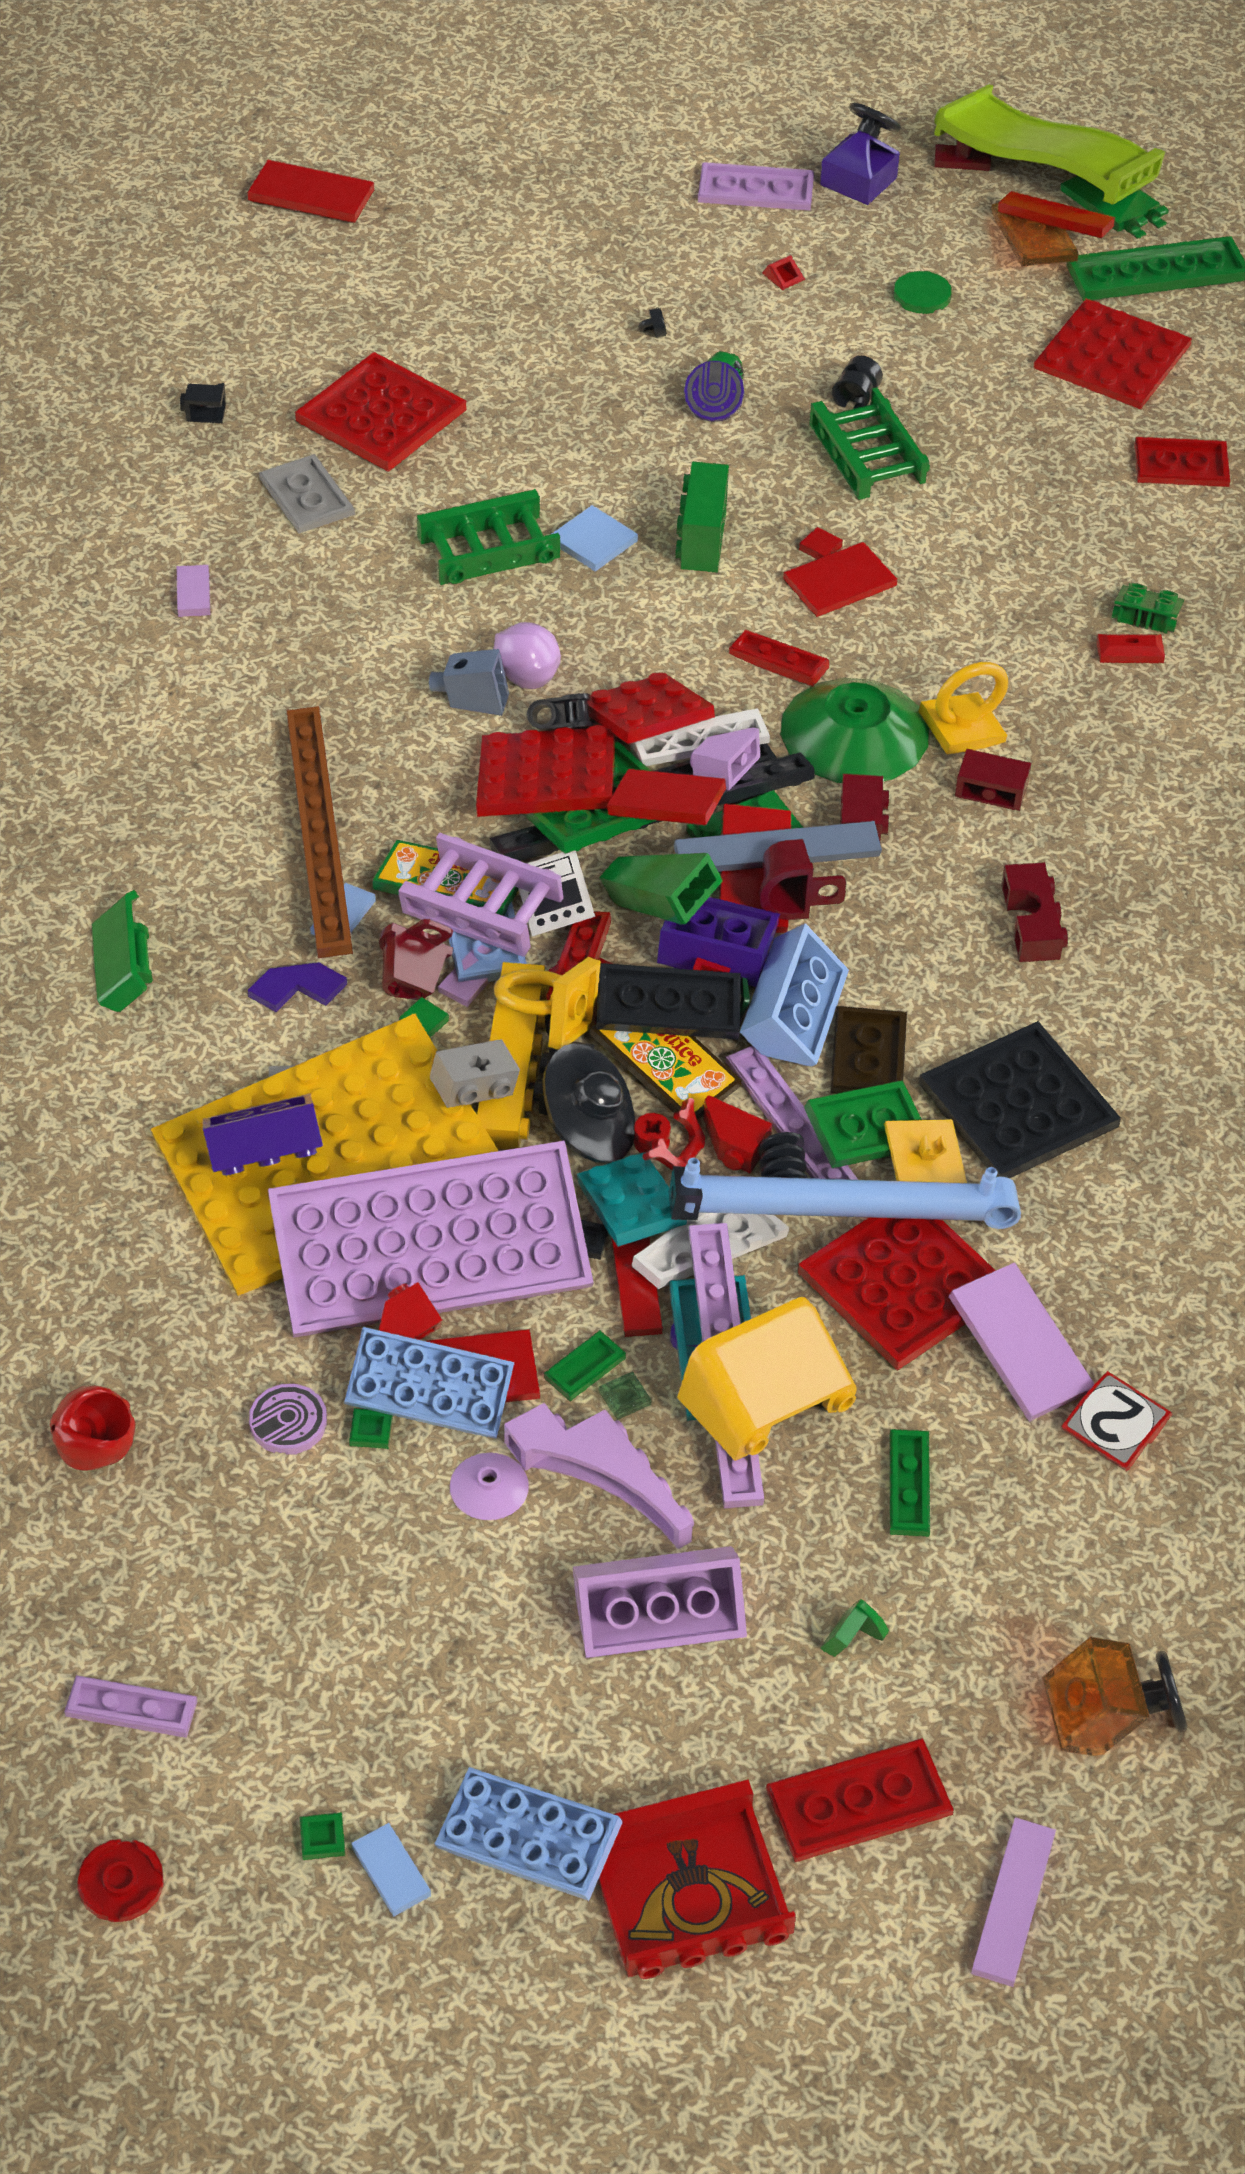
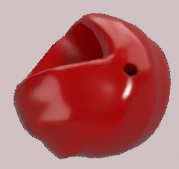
M87 1385L69 1392L64 1397L51 1417L50 1429L52 1440L64 1463L76 1470L88 1471L115 1464L124 1458L133 1444L136 1422L131 1413L128 1400L107 1387Z

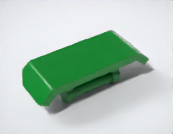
M135 890L126 893L92 923L97 1001L99 1005L115 1012H121L147 990L145 983H152L153 981L152 971L149 968L147 944L149 929L144 924L133 921L132 904L139 898Z

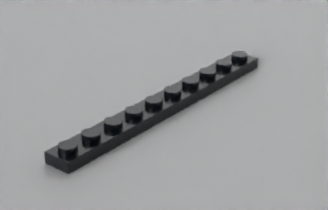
M801 752L755 764L730 790H725L717 806L737 803L741 799L762 795L788 786H798L802 782L815 779L814 767ZM657 820V821L651 822V823H649V824L643 825V826H642L641 828H639V829L646 828L648 825L655 824V823H659V822H662V821ZM536 826L490 838V847L493 852L518 861L540 855H550L554 851L560 850Z

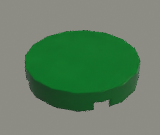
M913 271L900 276L895 282L894 299L905 310L914 313L930 314L935 313V310L940 308L941 310L946 308L951 301L952 287L948 280L939 274L930 271Z

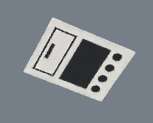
M576 850L567 854L561 852L527 863L541 869H549L555 874L561 875L563 890L561 902L544 897L528 921L532 936L595 917ZM519 888L521 899L524 903L531 892Z

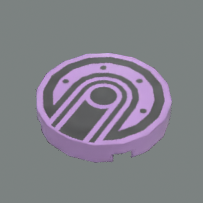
M280 1384L265 1390L255 1399L249 1414L250 1431L255 1441L267 1451L286 1453V1455L298 1454L311 1449L321 1440L327 1426V1410L321 1397L312 1389L298 1384Z

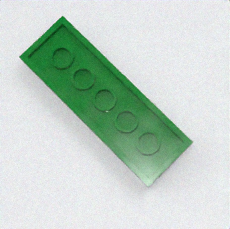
M1232 236L1073 255L1067 257L1066 263L1083 301L1086 298L1097 300L1245 281V260Z

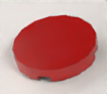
M121 1839L109 1840L95 1847L83 1859L77 1880L78 1893L85 1908L97 1918L111 1922L131 1921L147 1913L158 1901L164 1886L163 1867L155 1851L143 1842L132 1840L133 1842H122Z

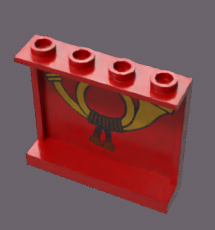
M749 1779L614 1814L620 1817L622 1824L599 1876L598 1883L627 1977L639 1975L641 1979H651L663 1973L666 1967L681 1964L683 1968H692L702 1964L707 1956L723 1953L725 1957L737 1956L746 1951L748 1945L763 1941L767 1946L778 1945L789 1938V1934L794 1933L796 1915L794 1911H788L752 1807L754 1793Z

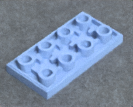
M363 1327L344 1404L497 1439L514 1362Z
M469 1767L435 1841V1846L456 1856L589 1901L621 1827L622 1820L617 1815Z

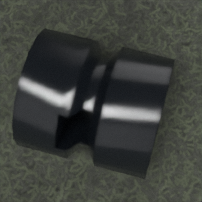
M855 356L849 360L832 387V397L838 406L845 408L849 401L856 403L853 409L867 406L871 399L872 388L878 387L883 379V372L878 363L866 356Z

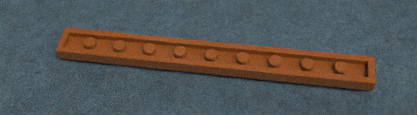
M316 706L286 710L318 958L353 954L320 708Z

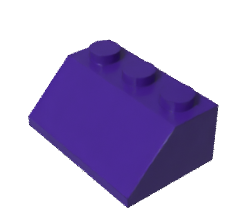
M709 897L686 924H678L668 920L664 921L660 930L657 963L676 969L692 970L698 957L731 968L730 973H741V977L747 978L749 986L756 987L775 937L780 914Z
M311 1093L203 1119V1132L213 1172L221 1171L222 1175L239 1173L244 1170L243 1165L258 1162L259 1167L273 1165L280 1162V1156L294 1153L295 1158L311 1156L317 1153L316 1148L323 1146Z

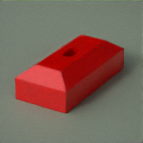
M1162 634L1097 635L1100 663H1164L1165 653Z

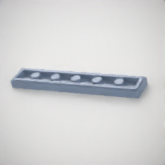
M875 821L677 839L674 843L675 854L708 853L718 872L763 868L764 852L771 845L785 840L803 839L810 862L812 863L879 857L882 848Z

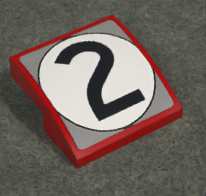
M1107 1371L1082 1398L1061 1427L1062 1430L1127 1472L1147 1444H1151L1159 1435L1173 1414Z

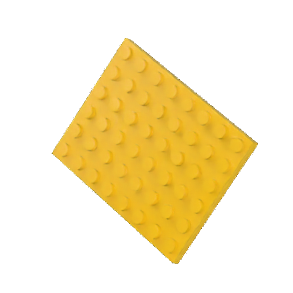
M416 1014L405 1017L151 1128L152 1135L237 1296L283 1278L268 1189L498 1151L470 1104L447 1108L430 1079L433 1061L438 1050ZM311 1093L323 1143L322 1147L316 1148V1154L302 1158H295L294 1153L280 1156L279 1163L259 1167L258 1162L243 1165V1171L231 1175H222L221 1171L213 1172L203 1132L204 1118Z

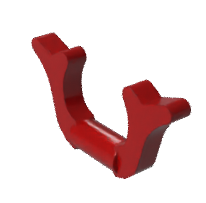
M693 1098L684 1100L681 1110L673 1114V1118L683 1124L689 1134L688 1144L679 1156H674L666 1147L664 1140L659 1138L652 1142V1149L642 1155L644 1160H657L673 1171V1166L685 1167L688 1160L695 1158L704 1148L705 1135L695 1116Z

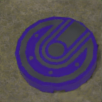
M720 361L704 362L695 367L687 377L684 387L686 404L691 412L698 418L710 422L729 419L742 406L745 395L743 380L738 371L728 363Z

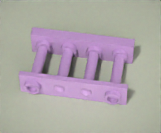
M439 833L436 836L440 861L424 884L416 885L405 881L398 890L402 912L421 920H433L451 928L454 932L524 957L531 947L527 923L544 897L557 902H561L563 899L561 875L555 874L549 869H541L470 844L461 838ZM453 865L470 870L453 896H446L435 892ZM484 875L500 881L483 907L466 903ZM514 886L531 892L514 918H507L496 914Z

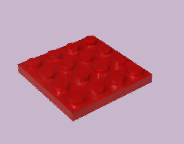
M1086 298L1034 361V369L1142 409L1190 347L1192 338Z
M373 352L295 412L296 422L389 472L467 410L466 400Z
M594 725L583 729L563 727L553 731L526 730L522 733L505 734L503 732H494L489 735H482L476 798L477 817L607 808V804L614 794L615 735L602 725Z
M867 1218L800 1262L797 1273L898 1371L966 1324L949 1298L951 1291L996 1270L943 1220Z

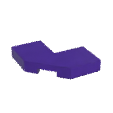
M319 962L269 968L248 989V997L274 1012H277L297 991L327 1006L347 985V977Z

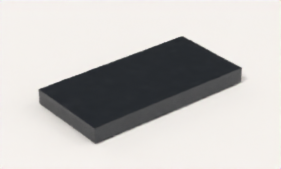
M600 963L596 1029L738 1040L740 1034L741 973Z

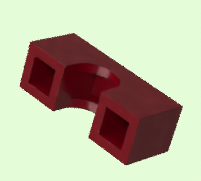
M1045 862L1004 865L1001 887L1007 911L1023 910L1031 913V915L1016 917L1013 938L1019 962L1060 960L1062 949L1068 946V933L1066 927H1061L1060 924L1062 912L1060 902L1054 900V877L1048 876Z

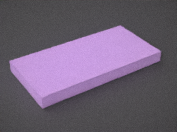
M704 162L701 169L698 202L811 211L814 171Z
M1015 1262L951 1291L949 1295L950 1300L1029 1422L1086 1395L1093 1387L1094 1382Z

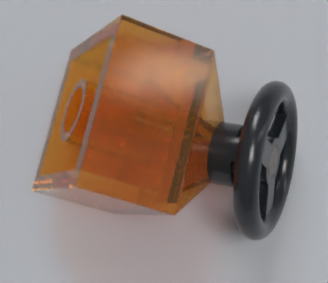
M1090 1636L1046 1673L1042 1680L1060 1750L1090 1756L1103 1755L1150 1718L1149 1714L1169 1709L1175 1729L1180 1733L1187 1730V1722L1167 1653L1165 1651H1158L1155 1656L1161 1680L1153 1681V1679L1141 1682L1130 1643Z

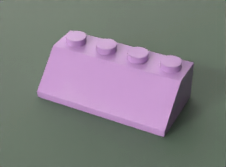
M732 1546L573 1566L576 1604L586 1658L747 1637L740 1558Z

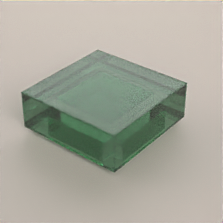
M633 1371L599 1386V1393L617 1420L651 1405V1398Z

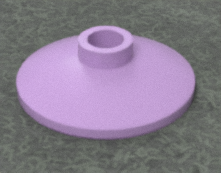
M481 1453L467 1458L455 1469L450 1480V1494L456 1506L465 1514L481 1520H497L511 1515L524 1503L529 1489L527 1475L520 1464L512 1458L498 1453ZM487 1476L494 1477L496 1480L491 1483H487L482 1479Z

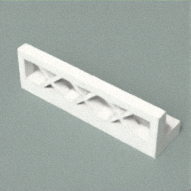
M752 709L715 716L702 722L631 743L630 752L645 766L691 758L694 749L698 748L710 736L753 727L759 729L760 744H766L770 741V735L759 710Z

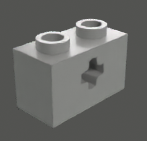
M500 1039L436 1051L430 1079L446 1107L450 1108L513 1095L520 1069L503 1040Z

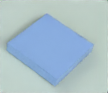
M593 505L552 533H559L560 549L595 572L638 541V534Z

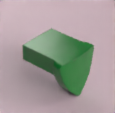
M859 1599L845 1611L820 1649L835 1657L848 1647L859 1630L877 1640L883 1641L889 1629L882 1617L864 1600Z

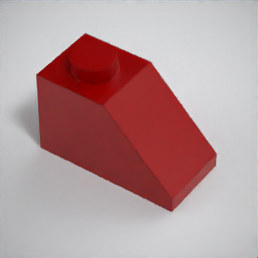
M707 1095L704 1101L703 1120L717 1158L731 1170L737 1171L741 1169L751 1173L760 1160V1143L772 1135V1123Z
M419 1282L410 1287L407 1283L401 1284L387 1294L389 1300L385 1301L379 1331L422 1340L441 1328L443 1320Z

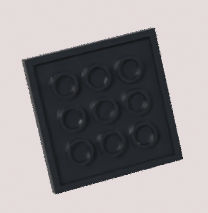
M1039 1021L922 1073L919 1077V1085L948 1120H953L956 1131L986 1168L993 1167L997 1170L996 1177H1007L1010 1179L1118 1128L1121 1117Z

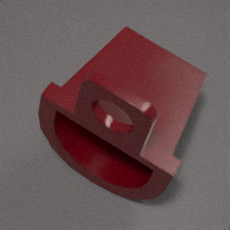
M804 840L780 841L771 845L763 855V881L758 891L761 907L766 911L780 914L779 919H809L810 906L840 904L845 900L846 879L842 875L813 877L814 867L813 863L810 862ZM826 885H834L838 888L830 896H822L818 893Z
M422 919L410 928H405L393 922L386 926L379 936V947L383 950V990L392 997L419 1000L421 997L426 998L433 994L444 961L452 956L453 947L443 944V942L452 937L453 930L430 919ZM432 929L438 931L440 934H429L424 932L423 930Z

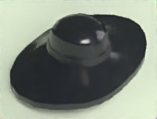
M573 1043L565 1045L556 1051L548 1061L543 1074L544 1101L555 1133L562 1141L565 1140V1144L571 1150L595 1163L609 1164L623 1159L633 1146L635 1137V1114L624 1078L605 1055L588 1045Z

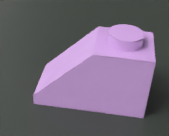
M752 727L707 737L692 752L690 765L693 768V775L725 778L726 790H730L760 758L759 729Z

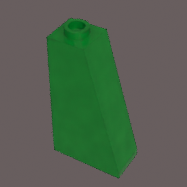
M708 853L618 856L599 877L611 900L616 905L678 924H686L723 881Z

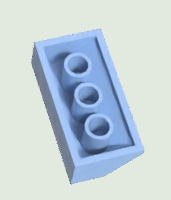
M806 923L774 938L740 1033L761 1055L812 1067L817 1065L849 969Z

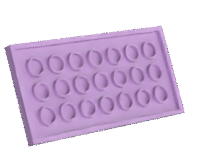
M565 1140L268 1189L293 1338L380 1323L385 1301L389 1300L387 1294L404 1283H407L410 1287L419 1282L438 1313L589 1288L594 1284Z

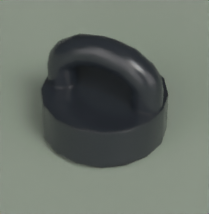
M661 308L649 309L650 318L641 321L638 324V330L641 332L653 330L655 338L666 336L667 331Z

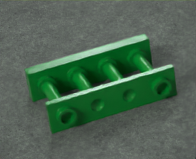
M878 387L872 388L870 405L835 414L832 411L829 412L823 401L811 403L809 425L858 500L870 497L871 486L874 485V482L913 473L919 484L926 483L927 472L930 470L929 459L926 454H922L891 408L888 398H884ZM875 417L879 423L878 425L845 432L839 427L842 424ZM885 435L892 442L862 451L854 449L851 445ZM900 454L905 461L874 470L866 468L864 465L865 462Z
M536 489L417 515V537L421 545L431 542L435 543L442 558L438 560L440 585L448 583L459 584L466 579L540 562L546 564L560 558L559 533L544 536L536 521L537 518H540V496ZM519 522L524 523L531 539L514 543L506 525ZM488 529L494 530L502 546L484 549L476 532ZM464 536L472 552L454 556L447 539Z

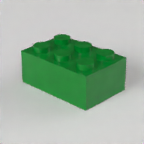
M692 461L690 474H684L683 493H687V495L681 494L679 511L681 516L678 515L676 534L678 537H682V540L677 539L675 558L681 559V569L718 573L727 511L729 465Z

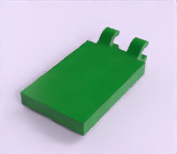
M1075 176L1061 183L1060 191L1086 210L1115 217L1113 229L1117 232L1125 229L1139 239L1146 235V232L1141 230L1140 227L1148 224V222L1158 229L1167 224V222L1161 219L1162 216L1168 214L1169 210L1167 207L1160 205L1157 200L1140 189L1117 203L1110 204L1103 201L1104 192L1080 176Z

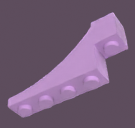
M543 1403L504 1424L505 1444L525 1471L532 1467L545 1469L596 1485L621 1498L644 1514L668 1537L677 1549L691 1543L692 1527L694 1526L691 1513L684 1505L679 1506L672 1497L671 1489L666 1480L661 1476L657 1478L650 1468V1463L645 1453L640 1448H634L628 1440V1434L623 1424L619 1420L614 1421L606 1410L567 1429L562 1417L557 1413L553 1415L547 1405Z

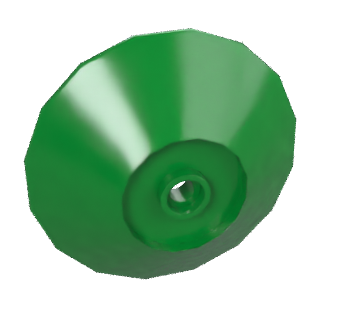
M844 677L816 683L814 687L811 686L796 695L782 714L780 736L789 755L801 752L814 767L815 775L836 783H842L843 774L883 776L884 782L899 777L918 764L928 749L929 727L918 712L919 705L899 689L875 680Z

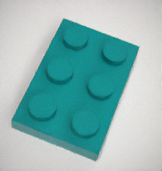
M644 1153L630 1155L625 1159L577 1173L578 1183L584 1195L618 1247L687 1224V1220H671L669 1186L652 1161L643 1159L642 1155Z

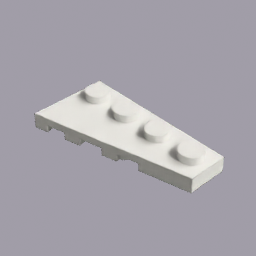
M699 1213L698 1220H687L686 1225L671 1229L635 1255L632 1267L660 1289L669 1285L672 1280H682L694 1275L689 1225L727 1223L732 1259L787 1237L789 1227L775 1215Z

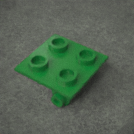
M1129 583L1128 586H1122L1114 601V604L1121 606H1114L1112 618L1117 619L1118 623L1133 625L1137 609H1139L1136 627H1139L1143 612L1148 611L1145 629H1149L1152 615L1155 613L1152 630L1167 634L1168 631H1175L1177 620L1171 618H1177L1185 599L1178 598V594L1173 591L1160 590L1159 593L1148 591L1145 585Z

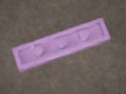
M1015 1817L971 1974L1011 1987L1014 1986L1054 1840L1055 1829Z

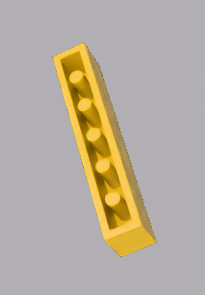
M503 962L500 977L519 970L545 971V965ZM522 984L513 986L508 990L521 998L547 1000L546 996L550 986ZM496 999L489 1041L502 1039L520 1071L513 1095L500 1099L480 1101L477 1116L497 1149L509 1150L520 1148L521 1139L528 1140L530 1118H525V1112L533 1110L534 1090L529 1089L530 1083H535L536 1079H538L539 1063L534 1061V1055L541 1056L543 1034H538L539 1028H546L547 1015L518 1012L504 1006Z

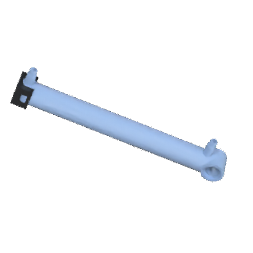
M690 1158L685 1167L673 1166L668 1190L671 1220H698L699 1213L985 1221L991 1228L1005 1229L1018 1223L1021 1218L1015 1183L1007 1177H996L997 1170L993 1167H988L982 1175L980 1184L700 1175V1161L697 1158Z

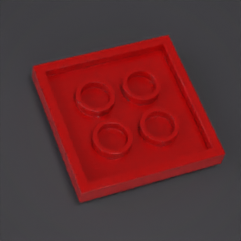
M663 672L652 673L648 678L639 681L623 682L619 687L610 690H596L592 692L590 700L587 701L589 717L606 727L607 730L627 744L715 717L713 704Z

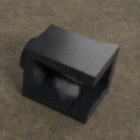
M225 383L217 385L188 384L186 393H181L180 410L185 411L186 422L223 424L227 404Z

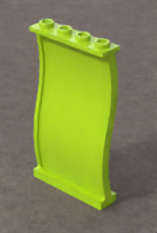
M990 84L941 107L934 119V124L936 125L934 135L938 137L948 133L958 141L991 155L1043 163L1067 170L1104 192L1103 201L1110 204L1117 203L1154 181L1159 175L1166 152L1158 148L1147 152L1125 138L1094 127L1051 122L1030 116L995 97L992 94L993 85Z

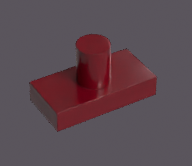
M956 140V145L936 144L934 167L990 171L991 154L979 151Z

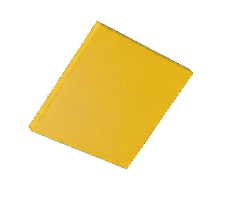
M952 1119L885 1121L884 1126L897 1181L967 1183Z

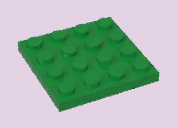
M615 742L614 792L628 769L651 771L619 742ZM607 808L523 814L564 854L575 850L577 852L583 847L600 841H607L613 836L630 830H637L643 825L657 821L608 815Z

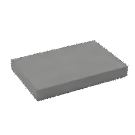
M315 454L259 472V479L298 534L355 515V508Z

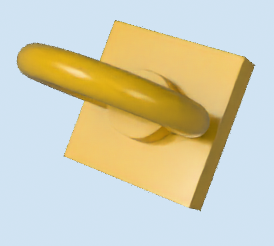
M973 663L952 674L940 688L936 699L921 701L918 712L947 755L965 752L966 748L972 750L983 749L1006 741L1007 734L992 711L998 707L1006 695L1008 689L1007 673L996 663ZM989 675L995 679V687L985 701L979 692L952 696L953 692L961 684L973 677Z
M587 957L563 975L543 970L514 971L503 975L496 981L494 995L501 1004L512 1010L533 1015H551L548 1047L559 1050L563 1046L572 1043L595 1025L601 961ZM522 984H540L553 987V992L550 1000H530L518 997L508 989Z

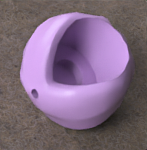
M520 622L495 635L493 649L500 650L505 676L515 685L524 689H536L543 687L553 678L559 667L561 654L557 640L550 631L535 623Z

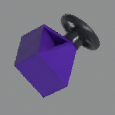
M852 102L849 105V110L862 118L857 131L850 133L822 159L820 185L869 205L898 176L900 152L878 140L881 132L880 129L899 132L901 125L896 120L871 107Z

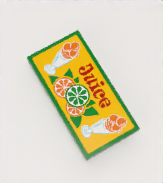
M396 840L373 879V890L399 895L398 890L405 881L416 885H423L440 861L438 848ZM453 865L435 892L446 896H453L470 870ZM484 875L466 903L483 907L500 881ZM514 886L496 914L505 916L510 903L519 890L518 887Z

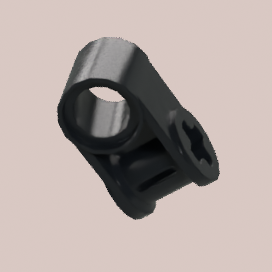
M578 693L536 700L527 710L528 721L540 731H553L563 727L571 729L589 728L593 726V722L589 721L587 701L590 700V694ZM543 708H550L552 712L550 721L546 724H539L537 720L539 711Z

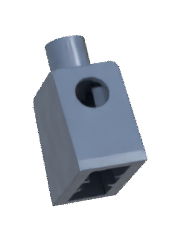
M491 649L453 653L449 656L444 672L430 673V690L447 692L451 708L502 716L509 696V689L500 650Z

